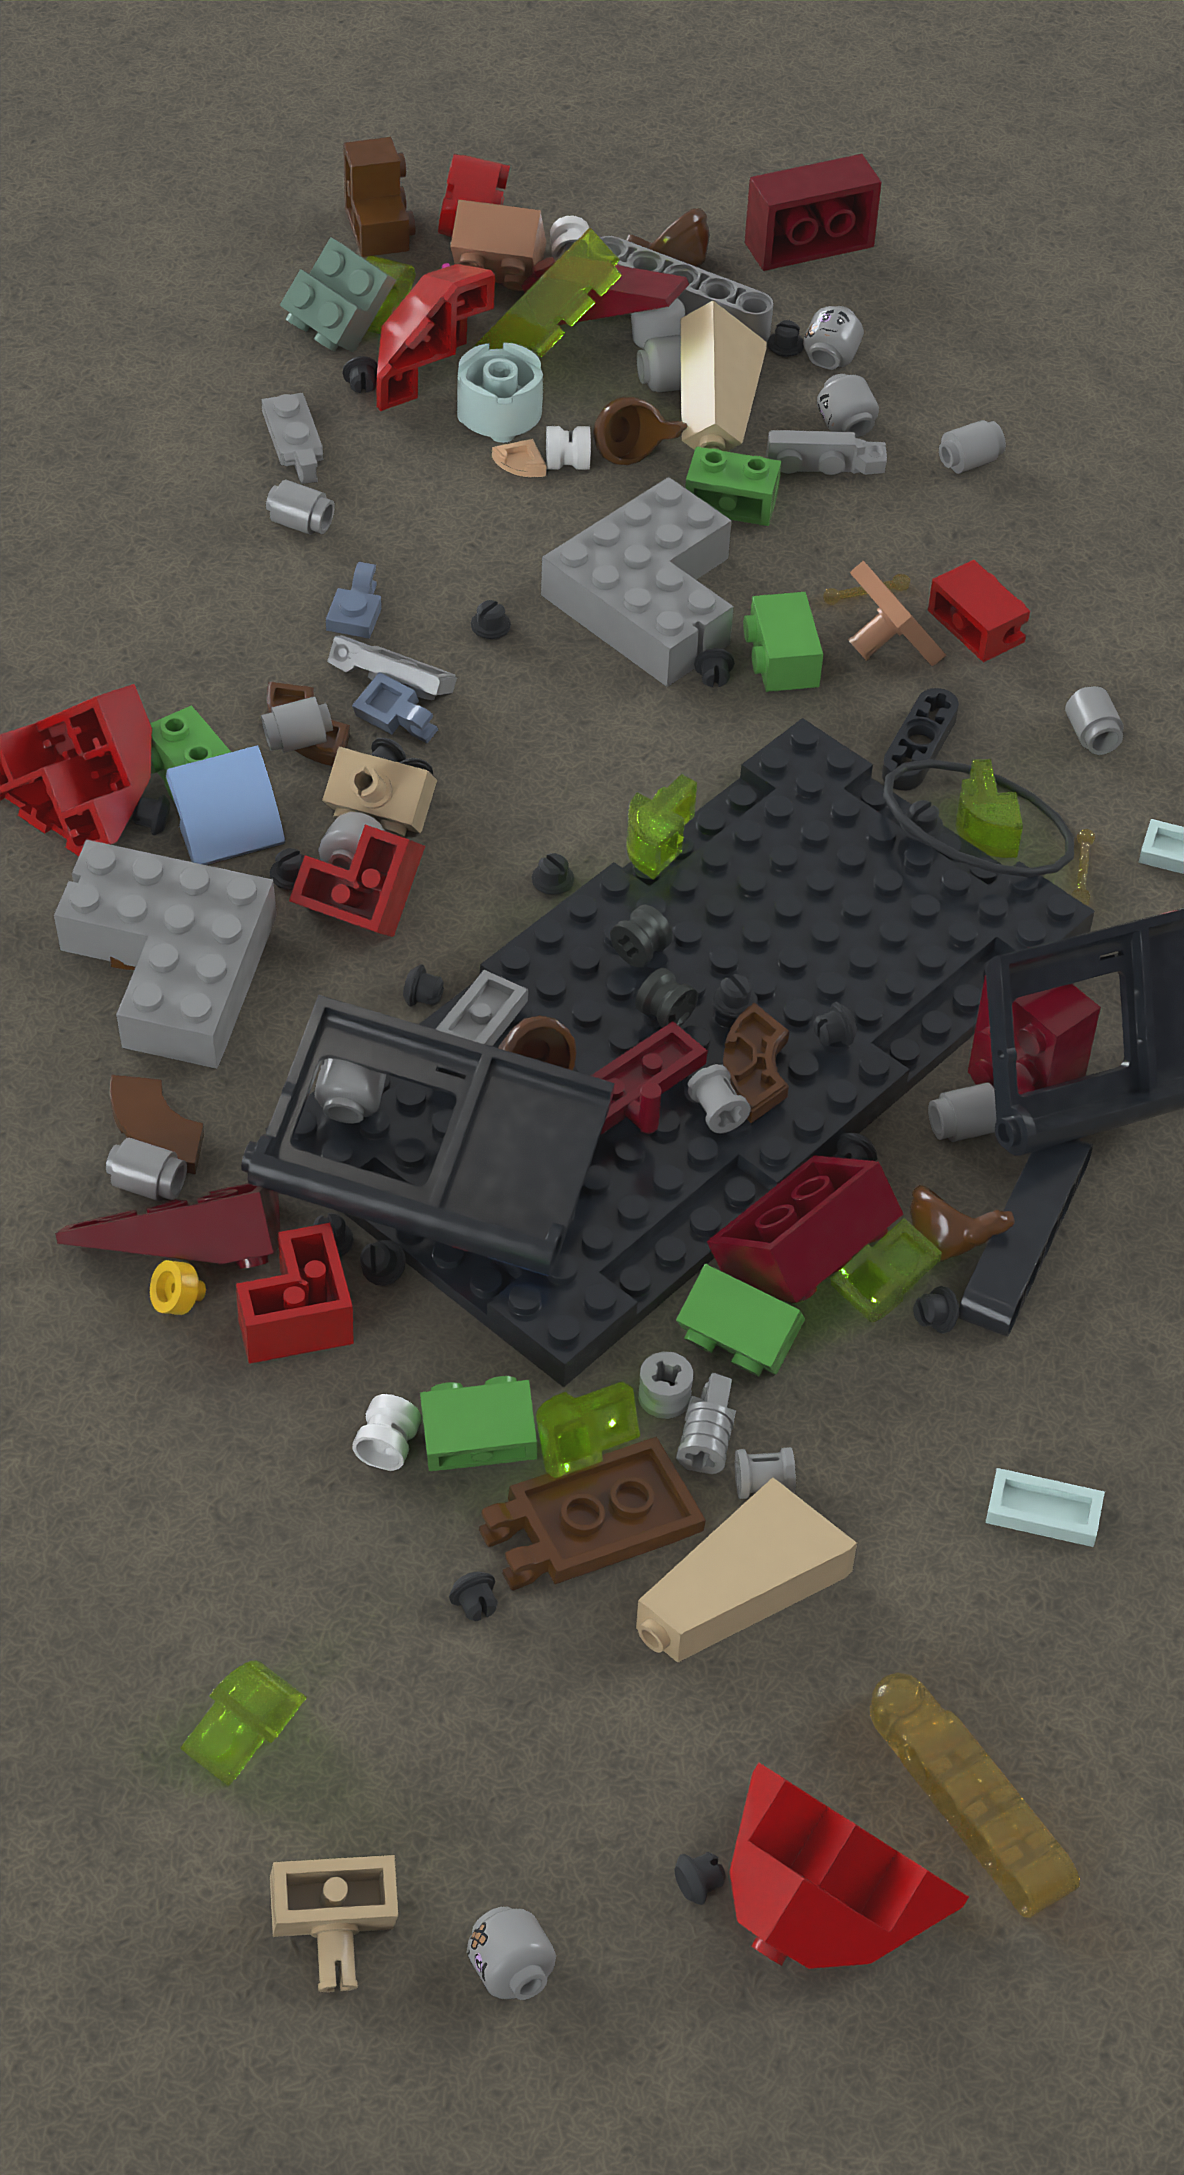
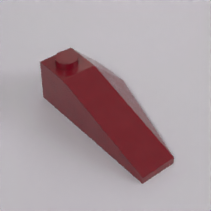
M551 257L534 265L532 268L533 273L521 284V287L540 325L547 328L669 307L687 288L689 282L687 277L578 258L555 261Z
M245 1183L209 1191V1195L197 1199V1204L188 1205L187 1200L175 1199L146 1209L147 1214L138 1215L137 1210L124 1211L66 1225L55 1233L57 1244L218 1264L237 1261L239 1269L251 1268L270 1262L268 1255L273 1254L279 1248L278 1232H281L279 1195L277 1192Z

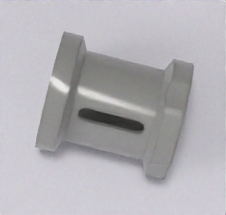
M718 1064L703 1068L694 1074L688 1082V1094L691 1099L700 1102L707 1113L706 1122L710 1130L715 1133H724L740 1126L749 1116L751 1108L746 1098L737 1095L730 1084L731 1075L728 1069Z
M791 1447L781 1448L778 1453L747 1454L745 1449L735 1451V1480L739 1499H748L750 1493H756L772 1477L795 1494V1460Z

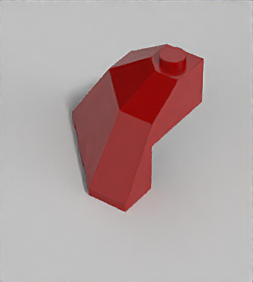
M454 264L425 274L382 325L377 368V408L380 411L417 399L418 367L455 355L457 347L467 344V318L494 309L495 274L492 270Z
M135 684L95 696L36 723L0 734V801L6 798L20 808L18 816L44 834L52 829L66 838L65 848L77 856L80 855L86 840L109 845L118 841L151 779L152 727Z
M761 1763L757 1764L752 1773L729 1871L737 1922L757 1936L751 1945L754 1949L781 1966L788 1956L808 1969L872 1964L964 1907L969 1896Z

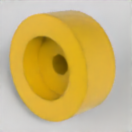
M171 1260L161 1262L156 1267L150 1282L152 1305L158 1312L165 1314L184 1315L188 1313L195 1304V1301L203 1300L206 1293L205 1283L198 1280L196 1270L191 1264Z

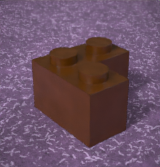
M391 137L343 143L345 210L361 256L369 257L409 251V236L415 235L416 228L412 210L406 211L407 203L404 187L400 186V178L406 177V162L403 152L397 153Z

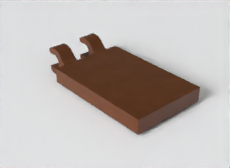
M656 1436L511 1485L509 1487L508 1502L492 1504L482 1509L481 1514L486 1524L479 1526V1532L487 1546L492 1547L508 1541L518 1531L525 1529L532 1545L516 1547L505 1553V1559L510 1567L503 1569L502 1574L510 1589L514 1591L532 1584L545 1572L549 1573L554 1584H558L675 1543L704 1531L706 1519Z

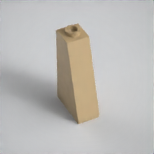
M711 301L681 318L682 422L687 423L688 426L682 432V441L694 450L696 447L727 452L743 443L766 352V341L715 301Z
M772 1477L638 1600L636 1629L643 1642L650 1649L658 1653L664 1651L678 1663L846 1578L853 1570L857 1542Z

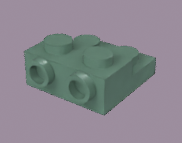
M330 237L311 272L308 273L300 269L280 306L289 312L286 320L305 332L310 327L315 329L317 333L314 339L334 352L338 346L354 352L392 289L396 279L341 242Z

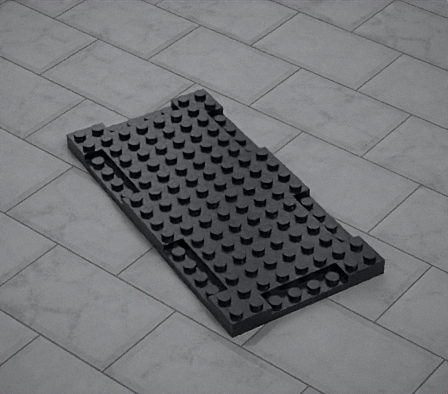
M801 718L741 764L740 778L630 863L622 868L613 862L480 964V974L483 970H486L528 989V1002L492 1047L498 1048L509 1032L523 1019L539 1015L555 1018L568 1028L575 1039L577 1054L573 1071L589 1076L662 1029L656 1016L644 1015L635 1006L639 989L653 972L660 968H666L675 975L677 983L680 985L689 984L698 992V1001L695 1009L680 1027L707 1050L706 1064L661 1094L659 1126L655 1132L650 1134L642 1132L626 1117L600 1135L552 1274L550 1276L543 1275L352 1215H345L376 1240H390L397 1243L404 1251L406 1263L564 1388L698 1273L704 1264H708L715 1258L707 1243L711 1237L811 1157L834 1156L838 1152L837 1143L841 1134H859L974 1035L987 966L994 956L1088 933L1091 931L1095 911L1041 875L1023 877L992 873L957 861L924 842L910 839L902 832L901 823L895 818L883 797L884 786L871 778L873 764L804 718ZM893 792L892 795L903 814L908 813L912 804ZM945 826L943 827L942 834L937 838V840L959 852L1002 865ZM1020 861L1014 865L1016 867L1029 868ZM646 904L657 909L667 919L673 932V941L663 951H654L653 958L646 965L635 967L625 962L618 955L612 945L610 931L620 921H629L632 912L639 906ZM738 974L745 976L752 983V990L757 996V1005L789 1030L788 1043L777 1054L775 1060L779 1075L789 1086L788 1097L752 1123L746 1119L740 1126L729 1132L715 1133L707 1125V1113L700 1102L694 1101L689 1096L688 1082L694 1074L703 1068L715 1064L723 1065L727 1035L737 1018H730L718 1012L713 1005V995L716 989L721 986L723 979H731V975ZM471 985L419 1025L436 1029ZM835 1002L847 1007L854 1017L857 1033L851 1045L847 1046L842 1041L831 1043L828 1046L824 1045L819 1041V1037L814 1032L813 1023L816 1017L830 1012V1008ZM386 1075L378 1110L369 1117H363V1120L358 1123H344L336 1121L324 1113V1108L316 1100L314 1091L307 1098L291 1144L294 1148L421 1186L426 1184L430 1178L457 1099L451 1094Z

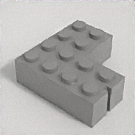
M667 477L542 557L541 596L668 687L695 669L694 661L700 653L712 648L724 649L730 645L734 606L696 579L728 559L731 520L673 479Z
M86 840L72 872L73 882L68 881L54 914L60 950L110 961V957H113L125 965L135 967L116 1014L122 1048L217 1069L277 916L273 879Z

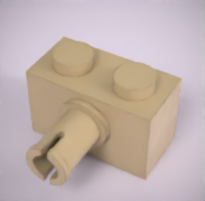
M339 747L322 801L335 810L333 815L335 818L348 812H362L378 821L386 832L405 837L407 830L421 833L437 780L427 770Z
M395 1855L273 1862L270 1874L273 1937L311 1935L317 1938L320 1980L318 1990L320 1992H334V1987H336L335 1966L339 1967L340 1991L357 1989L358 1981L356 1980L353 1935L358 1934L359 1931L393 1929L398 1918Z

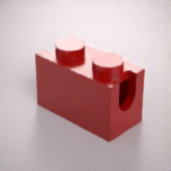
M975 560L969 561L932 579L928 611L982 662L990 660L1025 642L1026 635L1021 631V625L1028 622L1030 610L1020 599H1017L999 583L993 574L988 573Z

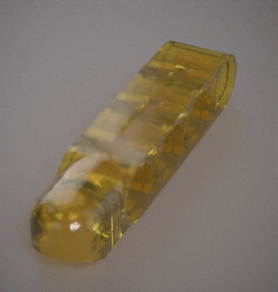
M898 1672L882 1678L876 1684L870 1702V1716L875 1728L1016 1910L1023 1917L1031 1918L1077 1890L1080 1886V1879L1075 1865L1068 1854L961 1720L951 1711L944 1710L924 1684L914 1676Z

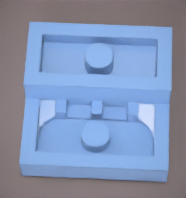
M258 745L167 769L166 778L181 819L179 827L191 862L208 865L285 844L278 808Z

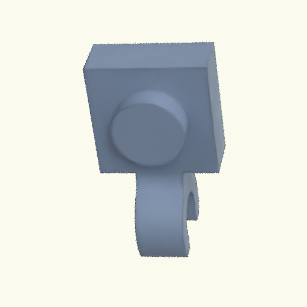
M358 562L351 590L337 589L326 617V631L370 639L382 609L381 596L373 595L377 586V581H373L376 565Z
M380 672L352 705L357 717L391 735L399 725H402L412 736L428 743L438 731L437 726L429 723L433 718V714L427 709L416 705L419 700L415 690Z

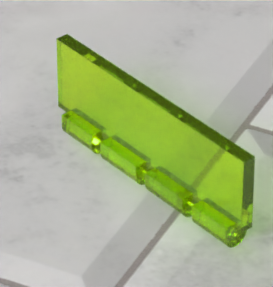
M589 227L472 348L489 343V350L503 349V343H513L529 350L533 349L540 357H543L565 334L558 323L563 319L572 327L595 304V301L587 293L593 288L602 297L622 276L615 267L620 259L596 232Z

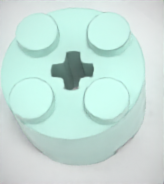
M488 343L470 349L461 357L457 377V417L461 423L476 433L489 436L496 442L505 443L512 441L515 436L529 431L539 422L542 415L543 373L541 362L535 353L513 343H503V349L489 350Z

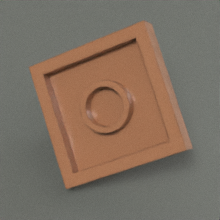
M864 561L850 572L879 606L876 609L879 614L853 637L848 639L866 661L896 633L899 636L903 634L931 666L936 665L946 656L942 649Z

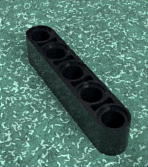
M1076 1139L1030 1154L1003 1212L1012 1211L1015 1224L1007 1231L993 1235L989 1239L964 1292L959 1307V1319L1001 1335L1009 1336L1085 1174L1092 1154L1093 1144Z

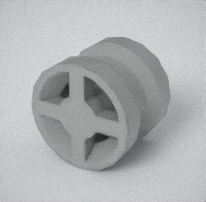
M663 1351L646 1358L640 1370L638 1399L641 1407L648 1414L657 1418L669 1419L681 1415L687 1410L691 1398L693 1383L691 1364L683 1356L674 1352ZM662 1380L671 1381L675 1383V1385L670 1386L668 1382H663Z

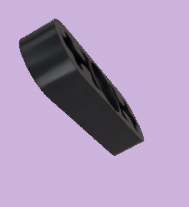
M931 688L919 695L884 756L882 779L884 782L887 774L905 763L906 757L912 759V762L935 760L956 723L959 702L952 692L941 688ZM940 708L935 716V721L929 719L930 712ZM924 735L930 738L932 742L916 744L909 737ZM930 768L905 772L894 780L893 789L907 791L917 788Z

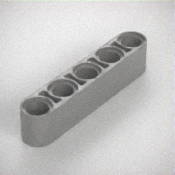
M603 236L593 241L591 245L592 261L687 277L689 285L677 297L684 304L685 316L707 303L715 301L766 342L771 336L773 300L764 292L618 237Z

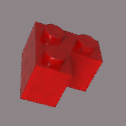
M365 824L349 870L306 855L304 856L289 901L368 930L394 937L425 845Z
M325 1223L278 1232L281 1275L236 1284L238 1322L248 1363L251 1364L354 1344L353 1306L331 1224Z

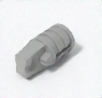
M712 1373L709 1377V1382L703 1388L701 1398L691 1396L685 1416L686 1423L684 1424L683 1435L677 1452V1460L685 1469L716 1474L725 1467V1453H727L728 1441L730 1440L736 1410L727 1408L732 1379Z

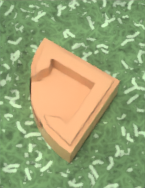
M533 439L492 447L493 460L507 472L523 477L546 476L547 466Z

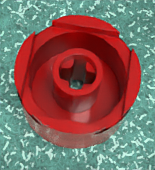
M454 154L448 174L446 194L443 198L438 234L452 237L458 200L503 205L505 199L503 196L504 191L498 189H506L510 165L467 155Z

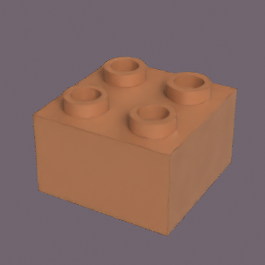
M458 200L450 246L454 263L492 270L495 274V282L503 283L506 288L511 290L523 291L521 284L533 273V266L544 259L546 238L541 210Z

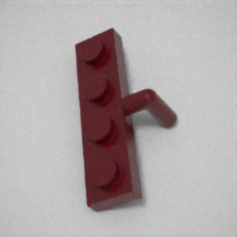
M672 1021L592 1074V1077L615 1083L612 1101L601 1134L626 1117L642 1132L647 1134L655 1132L659 1126L661 1094L704 1066L707 1061V1050Z

